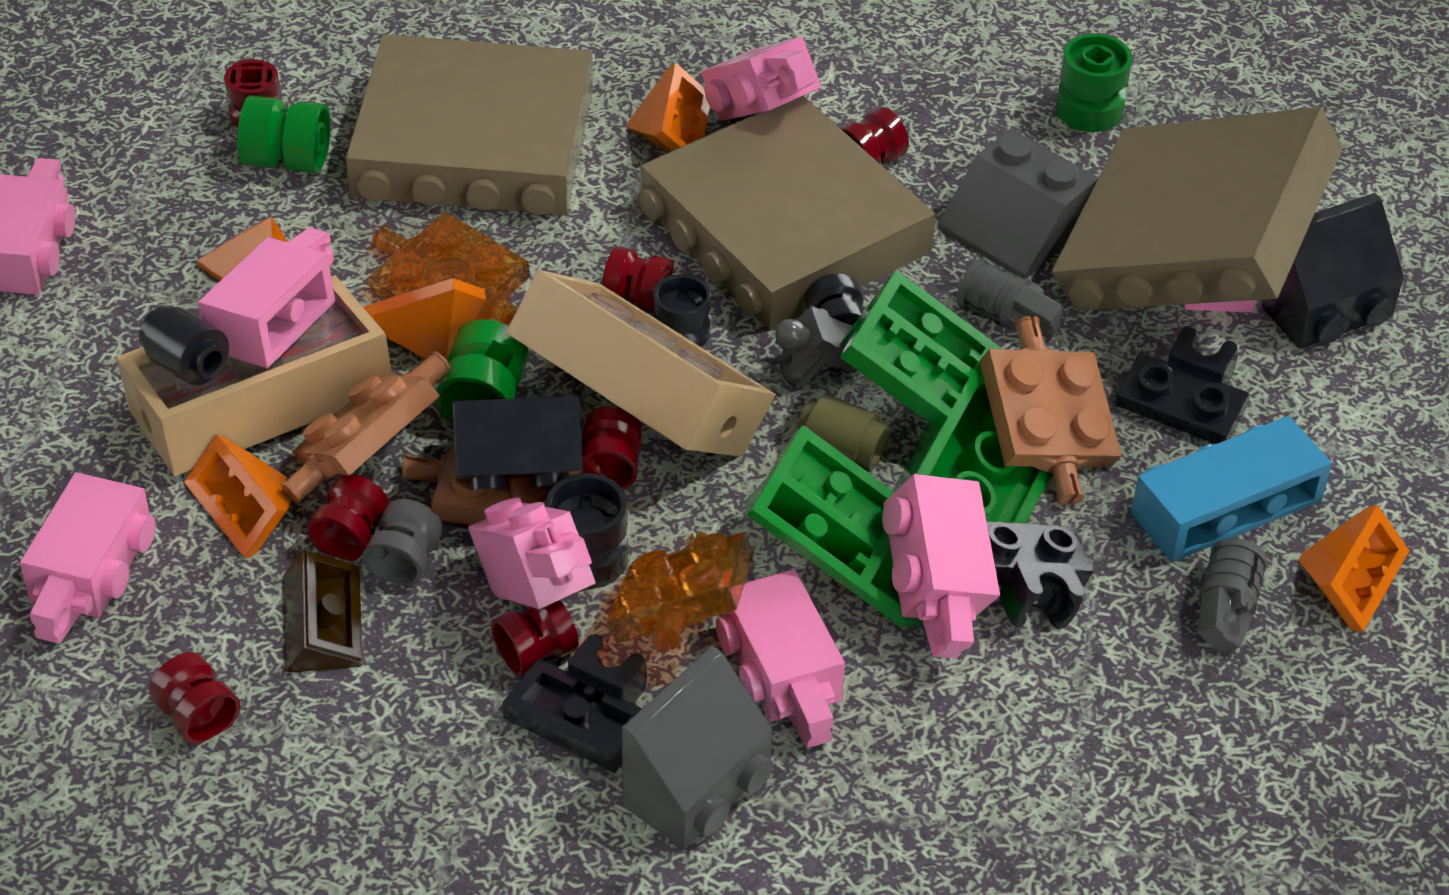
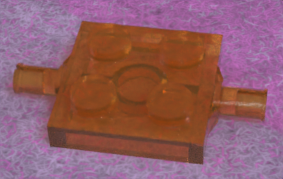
M446 211L412 239H405L387 226H381V232L377 229L372 238L373 246L392 257L368 277L371 291L384 299H388L455 278L485 290L486 301L475 320H490L493 318L510 326L518 307L508 302L511 294L531 277L527 260Z
M698 531L696 532V537H694L693 533L687 537L685 548L680 551L666 554L664 550H655L636 558L628 567L607 619V624L616 644L651 635L653 646L659 651L668 652L669 646L672 650L676 649L679 644L680 635L687 626L712 616L737 610L754 556V551L746 532L725 537L723 533L707 535L704 532Z

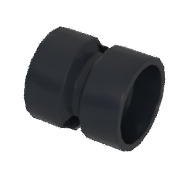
M576 474L557 482L547 494L545 507L570 511L577 533L584 539L592 561L589 566L596 582L584 589L604 587L617 580L626 569L628 559V536L626 533L628 526V501L625 492L614 480L599 474Z

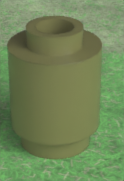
M827 393L823 394L817 402L810 400L805 405L797 424V430L804 425L858 466L868 470H873L882 458L891 431L890 426L880 422L879 415Z

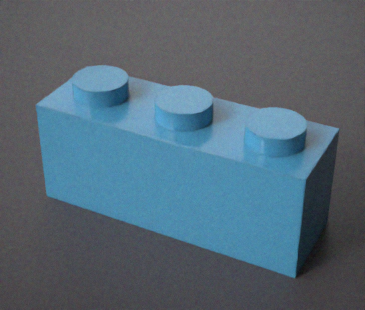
M1286 416L1266 425L1253 426L1245 433L1216 445H1205L1193 454L1165 465H1155L1143 474L1138 475L1131 515L1170 562L1173 563L1212 547L1220 540L1234 538L1321 502L1332 462L1290 416Z

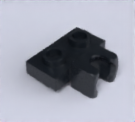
M1185 326L1171 348L1167 362L1139 352L1116 394L1115 406L1218 444L1231 438L1248 405L1249 392L1228 385L1236 367L1238 347L1235 342L1226 341L1217 353L1207 356L1201 355L1193 348V341L1197 333L1196 329L1193 326Z
M987 522L998 584L1003 585L999 598L1010 623L1018 628L1023 627L1027 621L1026 610L1030 606L1041 609L1047 615L1050 623L1055 628H1065L1077 614L1084 596L1082 586L1086 585L1093 573L1091 564L1073 526Z
M592 634L585 639L568 660V671H564L538 658L502 702L503 718L616 773L623 764L622 727L643 709L634 703L646 688L647 665L644 657L641 654L635 653L630 655L619 666H603L597 653L603 647V638L599 634Z

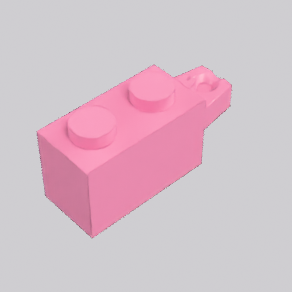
M803 36L752 49L701 71L705 82L704 93L706 100L722 121L769 111L821 88Z
M37 158L27 177L0 174V291L39 295L47 275L54 276L58 270L60 260L59 245L63 237H71L75 227V209L73 204H67L69 195L67 188H64V177L60 173V160Z
M309 227L289 242L267 237L198 301L200 318L226 335L229 342L228 357L268 369L335 303L329 268L334 261L333 251L330 248L331 238L329 232Z
M74 473L20 561L29 601L35 602L30 612L31 623L35 626L34 634L36 638L60 644L81 614L100 618L110 599H118L123 594L129 578L130 564L137 552L144 553L149 549L155 534V519L149 513L145 488L82 473Z
M913 474L883 503L882 522L885 532L889 535L893 559L892 582L894 588L898 591L902 617L923 620L932 656L957 658L961 655L962 651L969 649L974 643L972 621H975L976 616L1000 596L980 484L978 481Z
M513 498L490 506L484 511L487 519L468 527L491 591L498 598L541 609L596 583L589 566L592 563L584 539L577 533L570 511L545 507L543 502L522 503L520 498Z
M789 570L723 589V616L716 618L715 622L718 640L726 655L736 654L741 664L739 667L740 680L754 702H760L769 722L789 717L806 748L830 742L832 740L830 729L833 726V715L828 705L842 701L845 662L796 570Z

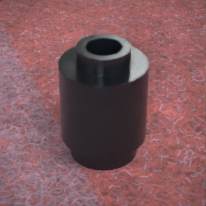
M159 307L147 315L140 327L139 341L147 357L190 385L199 386L212 381L222 372L229 355V342L226 335L181 307Z

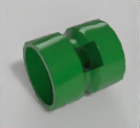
M1091 33L1079 35L1065 45L1056 112L1059 118L1068 126L1080 131L1099 132L1117 126L1122 120L1127 92L1125 87H1128L1133 56L1125 43L1109 35Z
M249 95L242 106L238 125L237 148L241 164L275 169L283 160L287 170L320 174L330 145L331 119L328 105L300 101L296 104H291L286 109L283 101L279 98Z
M479 319L469 321L458 329L447 357L451 371L440 378L436 388L440 396L435 400V405L441 415L450 423H452L453 401L516 398L517 386L522 379L528 361V347L506 333L509 328L508 325L499 321Z

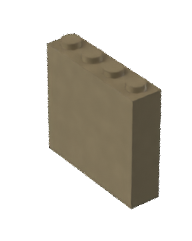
M382 34L346 156L350 197L365 198L370 201L415 202L427 206L439 204L475 207L479 210L524 211L536 215L547 213L567 215L593 93V51Z
M804 96L772 110L757 113L641 165V190L638 193V201L644 215L651 221L658 220L670 232L677 248L682 252L689 251L703 265L707 277L714 284L722 283L735 296L741 311L748 317L755 316L769 331L775 329L779 322L785 319H796L807 310L804 301L805 292L810 284L818 278L829 274L841 273L854 278L858 282L859 287L932 251L935 213Z
M1322 107L1124 128L1052 273L1074 308L1080 310L1277 299L1343 147Z

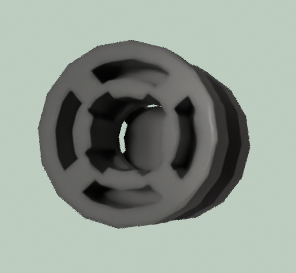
M397 499L390 502L385 508L379 520L380 532L375 533L369 540L363 552V563L375 578L410 587L417 584L428 565L427 554L431 553L437 546L443 533V524L439 516L426 505L410 499Z

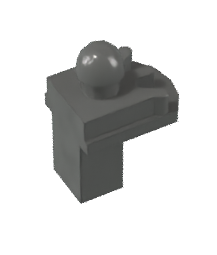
M812 306L797 320L785 319L779 322L775 329V342L777 345L783 346L779 361L781 362L782 373L787 381L803 387L826 363L855 374L858 370L840 358L845 348V344L841 341L852 328V325L829 317L828 311L825 309H817Z

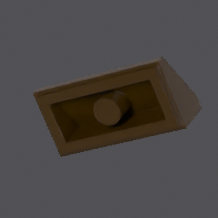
M302 549L283 576L285 672L361 667L363 664L359 566Z

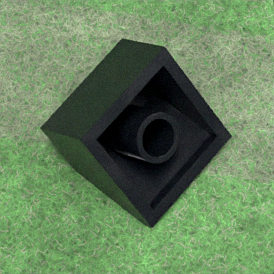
M1372 193L1316 212L1278 298L1262 300L1261 307L1299 349L1318 342L1324 344L1334 342L1346 332L1365 325L1371 327L1379 326L1393 316L1404 276L1382 199L1376 193Z
M579 396L453 401L452 424L456 480H469V491L507 489L506 478L531 477L532 488H552L557 482L569 475L580 474L583 471Z

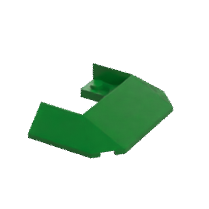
M895 270L841 341L845 344V348L840 355L841 359L929 423L893 489L891 490L802 425L791 436L767 478L744 502L748 517L898 626L908 627L924 625V623L919 618L902 617L898 591H896L892 582L893 559L889 535L885 532L882 522L883 503L913 474L978 481L986 522L1026 524L1051 473L1032 466L1004 465L979 362L989 349L1002 348Z

